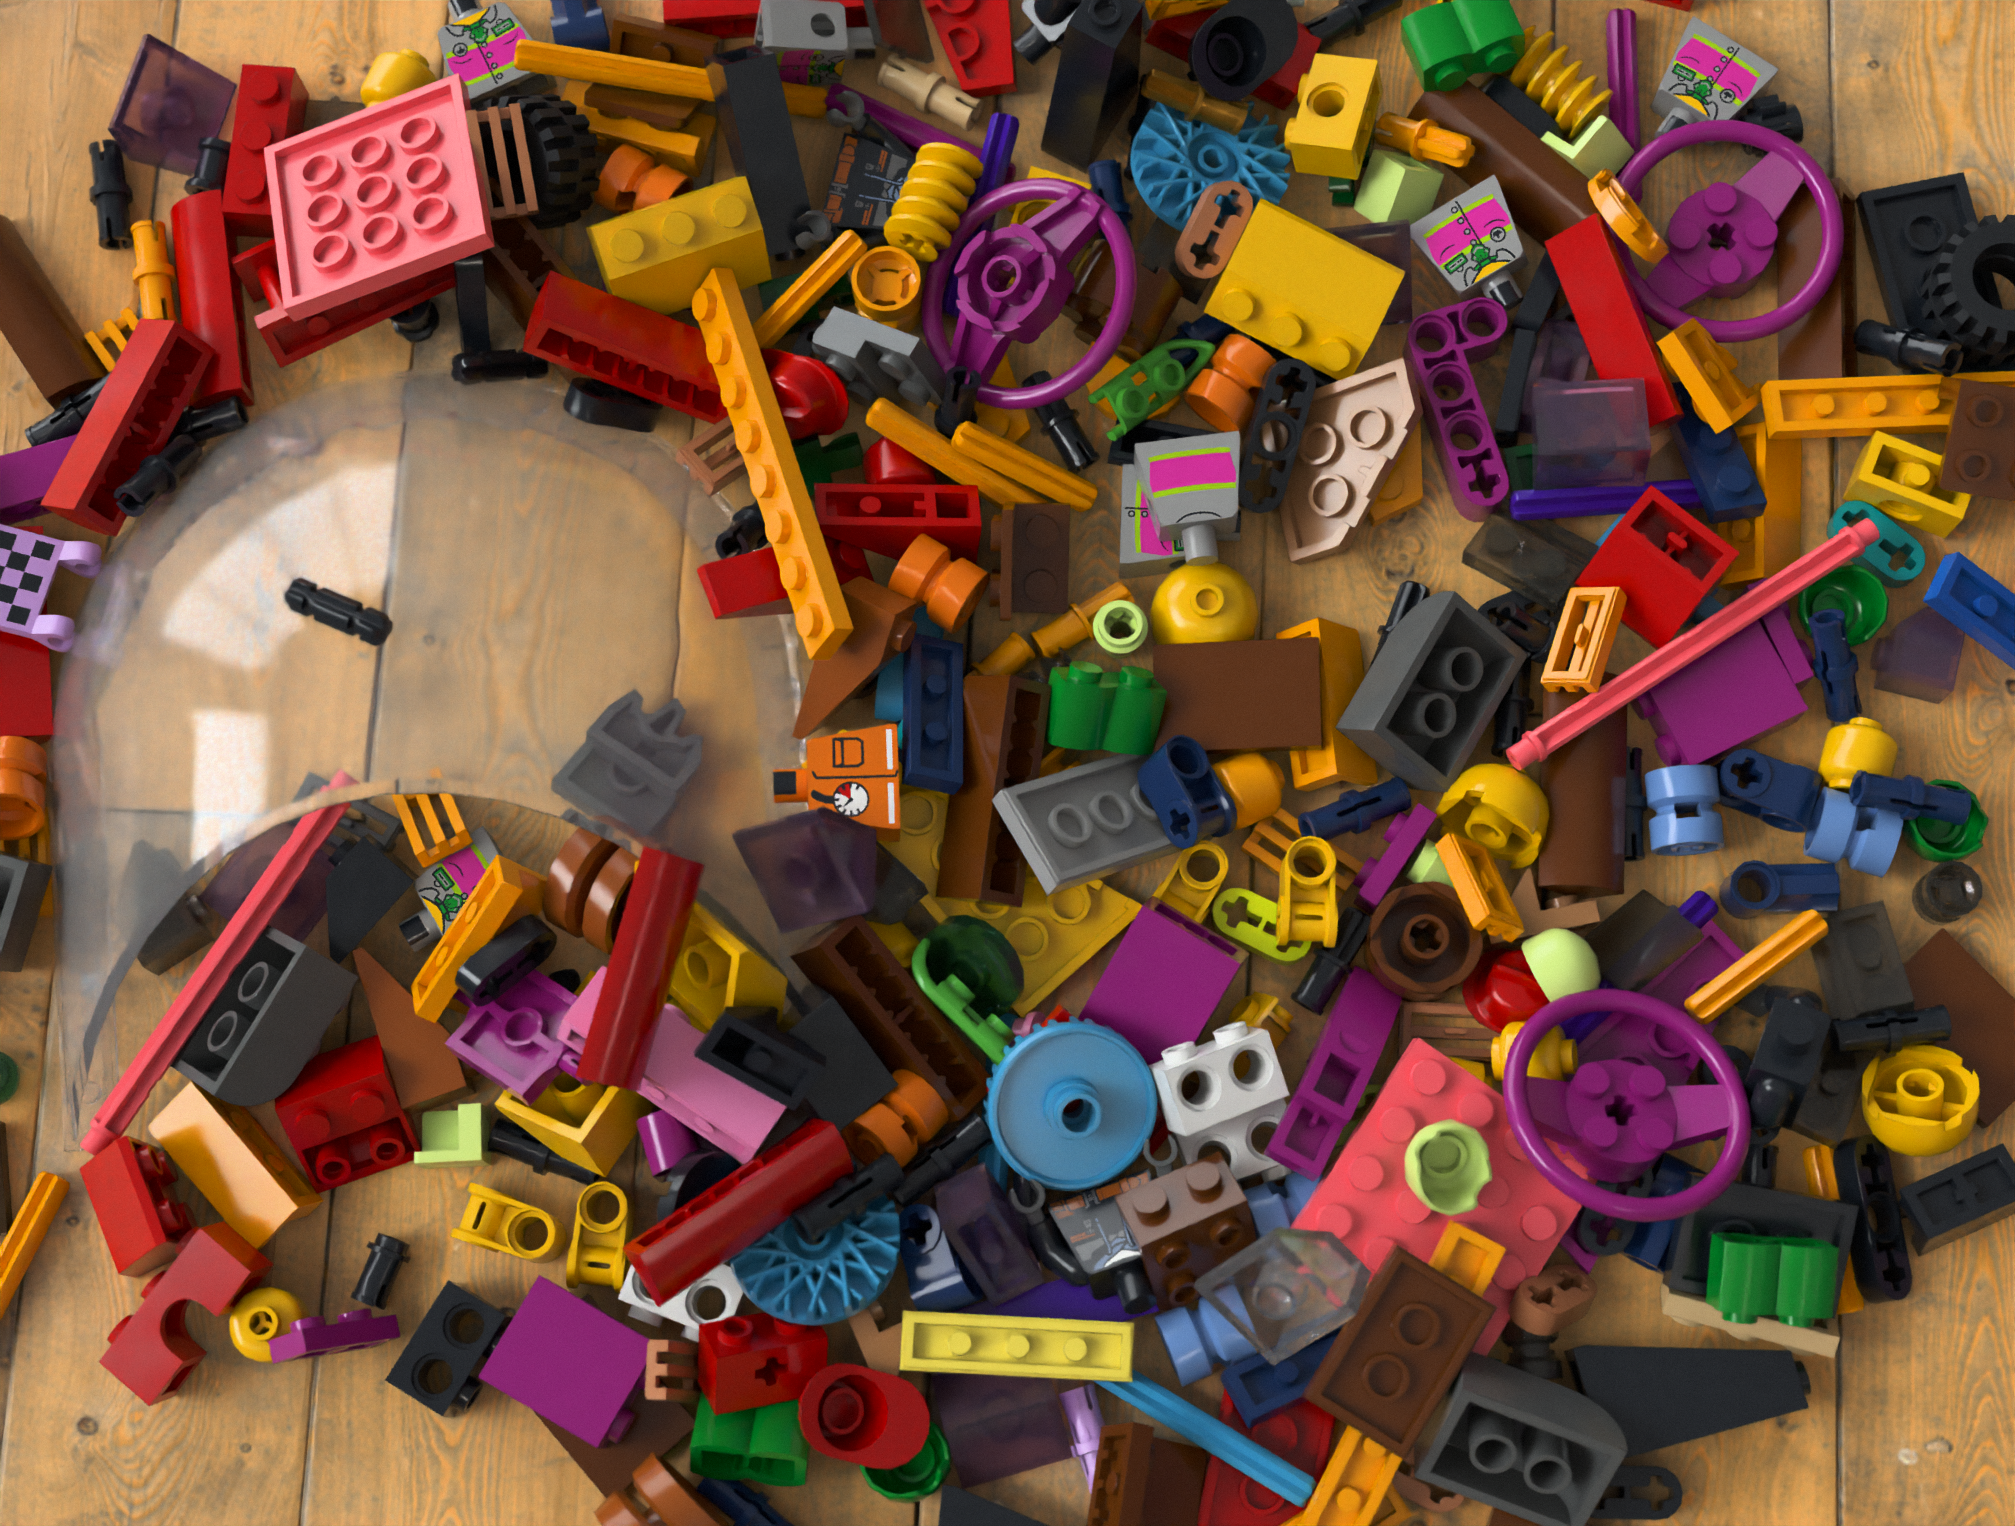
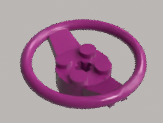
M1708 120L1687 124L1657 137L1640 150L1625 166L1618 177V181L1631 198L1642 179L1658 162L1670 154L1692 145L1715 141L1736 142L1754 146L1769 153L1733 186L1724 182H1717L1710 185L1706 190L1697 191L1680 203L1671 217L1664 235V242L1669 247V253L1662 258L1645 281L1635 267L1628 245L1608 224L1642 311L1660 326L1662 325L1671 331L1694 317L1711 334L1716 343L1747 342L1775 334L1791 326L1813 309L1833 282L1839 268L1844 244V222L1838 196L1828 176L1816 160L1801 146L1774 130L1737 120ZM1805 182L1819 210L1822 224V244L1814 271L1802 289L1781 307L1767 314L1746 320L1716 321L1683 312L1701 300L1705 301L1706 297L1721 299L1732 296L1731 300L1741 297L1756 286L1773 255L1774 243L1778 235L1776 223L1802 183ZM1711 238L1725 241L1728 244L1727 248L1729 250L1727 251L1723 246L1718 251L1712 249L1709 246Z
M1030 178L1003 185L969 206L959 216V227L955 231H948L952 236L951 245L947 249H936L938 260L929 264L923 285L921 318L927 347L946 374L952 367H968L965 384H969L970 374L973 369L980 374L981 385L977 393V402L1002 409H1030L1054 403L1079 390L1099 373L1119 347L1133 315L1138 286L1137 263L1132 241L1121 219L1106 201L1088 188L1055 178ZM1031 200H1056L1055 203L1022 225L1017 223L1010 224L1011 227H1002L992 233L984 230L978 233L964 247L954 270V275L959 278L957 291L960 300H956V303L961 311L952 346H950L944 328L942 302L949 270L962 245L983 222L1007 207ZM1101 228L1113 254L1116 285L1108 320L1094 345L1073 367L1045 383L1023 388H1007L990 384V379L1012 341L1030 344L1036 341L1041 333L1058 318L1068 295L1072 292L1075 285L1074 275L1067 269V264ZM1012 277H1015L1016 279L1013 285L1010 288H1007L1009 280Z
M1592 989L1565 995L1542 1007L1527 1020L1512 1042L1507 1055L1503 1076V1097L1508 1124H1510L1518 1144L1534 1167L1553 1186L1574 1201L1596 1212L1619 1219L1659 1222L1687 1216L1706 1207L1718 1199L1736 1179L1746 1158L1751 1137V1114L1747 1093L1734 1063L1723 1047L1702 1025L1686 1013L1664 1001L1642 993L1620 989ZM1613 1011L1649 1019L1674 1032L1701 1056L1719 1085L1666 1086L1665 1078L1657 1068L1650 1065L1638 1066L1635 1063L1617 1059L1585 1063L1577 1070L1571 1082L1527 1076V1071L1539 1042L1555 1026L1574 1016L1585 1013ZM1727 1135L1723 1152L1717 1164L1704 1179L1683 1192L1658 1198H1639L1616 1194L1588 1182L1569 1169L1552 1152L1542 1138L1543 1136L1556 1142L1564 1155L1569 1151L1577 1162L1589 1168L1586 1173L1588 1176L1598 1180L1619 1183L1636 1180L1642 1176L1647 1169L1657 1163L1665 1151L1680 1149Z

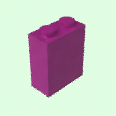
M1759 620L1751 623L1630 702L1637 716L1641 720L1648 719L1658 738L1654 740L1655 747L1666 767L1710 765L1729 756L1736 750L1743 749L1797 722L1808 710L1806 703Z
M1152 896L1142 905L1077 1019L1083 1022L1087 1018L1097 1025L1105 1027L1106 1024L1110 1026L1116 1033L1122 1034L1135 1047L1149 1066L1163 1060L1161 1053L1167 1048L1185 1042L1197 1044L1250 953L1155 896Z
M539 1275L478 1377L592 1446L605 1449L610 1440L618 1444L633 1422L635 1413L628 1409L640 1389L645 1391L647 1343L651 1339L553 1281Z

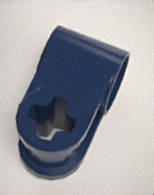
M1185 735L1173 736L1140 766L1137 772V781L1140 789L1149 799L1163 824L1166 836L1172 844L1178 848L1187 849L1197 845L1202 837L1211 835L1212 837L1220 838L1233 832L1237 823V809L1234 801L1225 791L1209 763L1205 750L1193 738ZM1217 805L1219 809L1212 811V806ZM1188 825V830H1182L1181 827Z
M1751 749L1736 750L1713 766L1718 771L1720 801L1717 803L1756 817L1766 824L1784 831L1804 833L1807 831L1823 782V777L1809 768L1785 763ZM1735 769L1741 771L1739 780L1747 784L1743 788L1737 786L1738 776L1731 773Z
M923 1204L909 1205L906 1209L902 1210L899 1214L900 1254L908 1277L910 1295L918 1312L951 1313L981 1300L983 1297L982 1280L972 1260L963 1232V1226L959 1219L949 1212L936 1211L931 1206Z

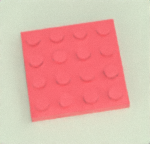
M459 73L264 148L283 308L294 322L495 247L484 179L470 141L465 111L471 110L468 86Z
M1413 1038L1289 1229L1367 1284L1372 1280L1393 1243L1428 1264L1450 1220L1505 1247L1506 1250L1482 1297L1496 1306L1497 1309L1472 1349L1475 1353L1487 1356L1511 1318L1508 1314V1306L1519 1284L1531 1276L1537 1277L1582 1205L1553 1186L1527 1158L1518 1144L1510 1124H1508L1504 1097L1422 1039ZM1448 1119L1470 1125L1479 1132L1488 1144L1489 1161L1493 1176L1492 1180L1482 1187L1477 1196L1478 1207L1472 1211L1453 1216L1431 1210L1418 1199L1406 1182L1404 1162L1408 1145L1421 1129ZM1542 1136L1552 1152L1569 1169L1588 1182L1596 1184L1597 1179L1586 1174L1589 1168L1577 1162L1569 1151L1564 1155L1556 1142Z

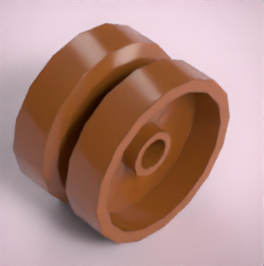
M608 815L594 817L581 825L564 843L551 866L543 893L542 908L545 918L557 928L576 938L585 937V941L611 957L633 883L635 861L640 859L643 846L676 856L679 855L669 847L648 836L639 837V834L632 828Z
M652 1452L632 1472L634 1486L650 1505L649 1508L628 1492L614 1491L594 1511L597 1520L602 1526H731L702 1494L695 1491L696 1487L656 1452Z

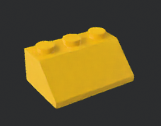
M746 176L734 177L585 227L607 293L662 315H668L692 307L691 300L694 293L700 288L713 267L732 268L739 290L772 280L764 231Z
M1260 198L1226 266L1214 284L1203 312L1295 359L1305 362L1309 366L1339 381L1354 375L1384 319L1405 271Z
M639 860L635 861L634 876L636 873ZM696 898L669 994L708 1029L711 1028L725 1006H774L778 1008V1025L782 1020L788 978Z
M590 970L574 992L576 996L579 997L597 972ZM562 1072L531 1106H528L506 1090L498 1098L495 1106L560 1157L606 1177L637 1133L636 1121L649 1115L655 1104L636 1091L594 1082L590 1086H584L568 1073Z

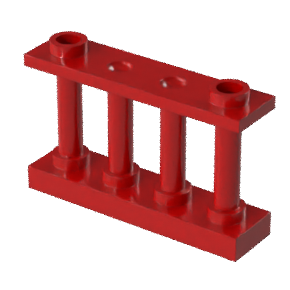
M275 238L230 258L252 301L256 303L265 298L268 301L271 309L255 316L254 320L280 368L455 287L452 262L294 322L283 308Z

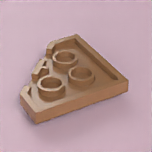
M1400 358L1315 389L1285 495L1278 506L1291 563L1300 566L1347 550L1350 547L1423 415L1411 361ZM1287 400L1281 401L1279 405H1270L1266 409L1267 412H1284L1293 418L1296 413L1295 408H1285ZM1270 420L1262 426L1261 430L1266 450L1270 452L1282 450L1288 441L1286 427L1276 420ZM1280 460L1268 461L1270 468L1273 467L1279 471Z

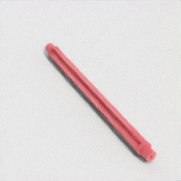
M1868 518L1863 519L1853 527H1843L1836 536L1601 686L1598 693H1590L1533 731L1523 733L1521 736L1522 740L1506 749L1509 761L1518 771H1521L1535 761L1541 763L1547 759V755L1850 559L1863 555L1865 548L1880 538L1878 528Z
M339 770L330 785L322 787L315 800L294 828L293 834L278 851L106 1101L89 1124L92 1127L80 1143L84 1150L96 1156L113 1141L122 1137L127 1127L148 1099L151 1090L161 1080L229 982L230 976L245 959L306 871L316 852L322 848L346 811L351 807L352 804L349 801L361 785L359 781L344 771Z

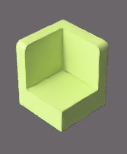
M1600 115L1595 122L1591 120L1571 145L1548 131L1541 138L1544 143L1590 180L1606 168L1616 175L1635 153L1613 122L1603 115Z
M1373 149L1354 203V210L1383 229L1407 232L1406 227L1431 212L1444 173L1426 162L1414 160L1411 154Z
M481 1103L458 1104V1110L424 1112L422 1115V1151L414 1152V1164L423 1169L491 1166V1153L487 1152V1145L491 1134V1110Z

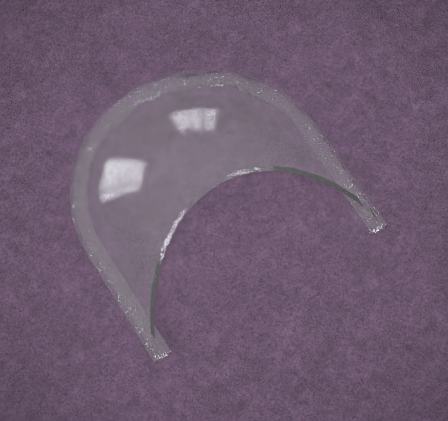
M453 368L397 370L351 378L308 391L258 413L249 419L244 428L221 435L205 447L197 462L179 478V486L173 493L161 495L143 515L132 517L103 558L102 567L98 575L88 583L73 617L75 625L73 632L75 634L70 651L61 653L52 691L53 736L47 742V795L51 865L53 866L51 876L63 1151L84 1150L80 1143L92 1127L89 1124L119 1082L116 992L149 935L182 895L229 854L272 828L327 806L382 795L444 793L503 801L563 819L619 845L639 859L643 846L705 864L706 868L696 900L788 978L782 1018L785 1016L805 986L811 984L790 958V955L830 924L821 832L809 829L808 802L774 803L773 769H802L800 767L801 764L807 760V741L811 739V735L803 740L792 737L806 690L799 643L790 614L715 619L696 569L703 564L722 560L715 548L716 539L723 531L730 527V524L734 521L732 517L737 510L721 491L709 497L703 490L705 484L701 480L696 482L689 475L690 468L687 465L681 467L675 460L678 449L654 432H637L612 426L594 425L576 419L567 413L562 406L568 389L543 380H527V377L519 381L486 383L483 380L480 384L463 385L460 381H455L452 378L451 371ZM305 578L317 583V589L326 587L363 603L364 609L373 607L386 613L389 616V620L393 622L392 632L388 635L383 645L373 646L359 640L360 635L358 634L350 636L313 620L314 615L306 617L290 610L288 604L284 601L285 591L289 589L293 579Z

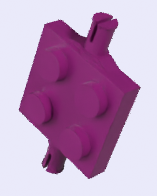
M534 969L499 998L484 1006H475L459 988L452 997L470 1009L461 1026L445 1042L453 1055L528 1106H531L562 1072L568 1073L584 1086H590L594 1083L593 1081L575 1076L581 1054L556 1038L564 1016L576 1002L578 996L538 970Z

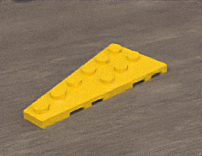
M842 729V730H841L840 732H838L837 734H839V733H844V732H848V731L845 730V729ZM807 760L801 764L800 767L802 769L807 768ZM899 761L900 842L863 838L1019 1018H1023L1132 922L1142 907V904L1127 898L1105 885L1099 879L1047 895L1029 863L1027 864L1022 907L988 905L935 897L949 794L902 784V764Z

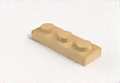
M1662 1282L1660 1285L1662 1313L1669 1315L1673 1320L1682 1325L1700 1327L1704 1324L1727 1330L1729 1334L1740 1340L1755 1342L1762 1339L1782 1344L1786 1349L1802 1356H1814L1816 1353L1832 1358L1835 1356L1840 1340L1836 1316L1835 1319L1815 1318L1813 1327H1795L1779 1323L1778 1315H1758V1321L1755 1324L1733 1323L1723 1320L1722 1312L1706 1303V1295L1670 1289Z

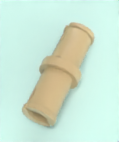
M893 54L887 58V62L892 64V66L885 62L882 65L877 79L878 85L886 87L915 102V108L924 114L934 112L968 132L974 128V124L970 120L977 124L983 111L984 102L946 84V79L937 72L927 74L900 60L899 57Z

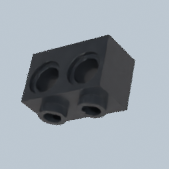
M448 1280L385 1381L442 1417L454 1418L458 1410L466 1413L477 1399L483 1387V1383L478 1381V1376L513 1317L462 1285ZM477 1311L483 1318L484 1331L477 1341L466 1344L460 1338L458 1331L459 1323L466 1314ZM445 1361L452 1369L453 1379L447 1390L436 1394L428 1385V1372L437 1362Z

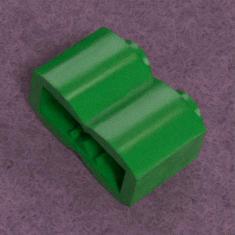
M1453 0L1452 2L1438 3L1422 8L1401 20L1402 43L1424 92L1454 90L1464 84L1467 78L1473 74L1504 72L1525 56V34L1509 0Z
M1072 661L1069 667L1052 668L1048 685H1051L1044 737L1051 745L1076 750L1103 749L1131 755H1148L1153 753L1167 691L1154 679L1152 672L1140 667L1123 666L1121 672L1103 673V669L1100 666L1085 661Z
M1712 1233L1706 1303L1722 1312L1723 1320L1733 1323L1755 1324L1758 1321V1315H1778L1779 1323L1795 1327H1813L1815 1318L1833 1317L1839 1248L1825 1240L1813 1238Z
M701 1390L690 1445V1471L704 1477L720 1480L749 1478L772 1486L793 1487L805 1485L811 1445L803 1436L798 1419L799 1399L715 1415Z

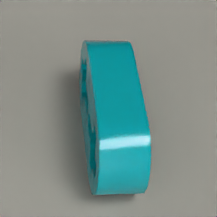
M1853 500L1841 505L1831 516L1827 524L1828 539L1836 536L1840 529L1848 525L1846 521L1851 522L1855 517L1861 521L1865 518L1870 519L1880 533V538L1867 546L1863 555L1858 558H1852L1850 561L1866 568L1881 579L1883 585L1890 588L1907 586L1921 573L1925 565V552L1921 544L1914 537L1864 501ZM1898 551H1901L1907 556L1904 562L1905 567L1902 566L1897 571H1894L1888 566L1891 561L1890 555L1893 556Z

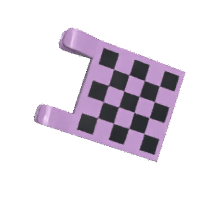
M0 524V631L31 638L59 652L65 653L70 651L75 641V633L73 632L75 629L74 621L61 615H41L59 565L85 578L93 579L99 575L102 567L100 546L87 541H62Z

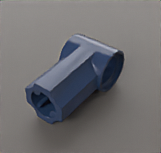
M550 0L554 16L550 17L555 44L606 53L610 52L611 42L602 6H598L597 0Z
M1752 860L1742 863L1724 879L1720 886L1719 898L1721 905L1728 914L1744 920L1755 918L1758 915L1801 914L1803 911L1810 909L1816 910L1819 914L1835 913L1838 910L1840 895L1839 874L1835 870L1834 863L1768 865L1762 861ZM1739 879H1751L1758 884L1762 893L1760 902H1749L1741 896L1738 890Z
M1665 1152L1652 1168L1653 1182L1648 1198H1658L1680 1193L1686 1171L1706 1175L1709 1173ZM1676 1219L1659 1222L1638 1221L1630 1242L1620 1254L1648 1270L1664 1275Z

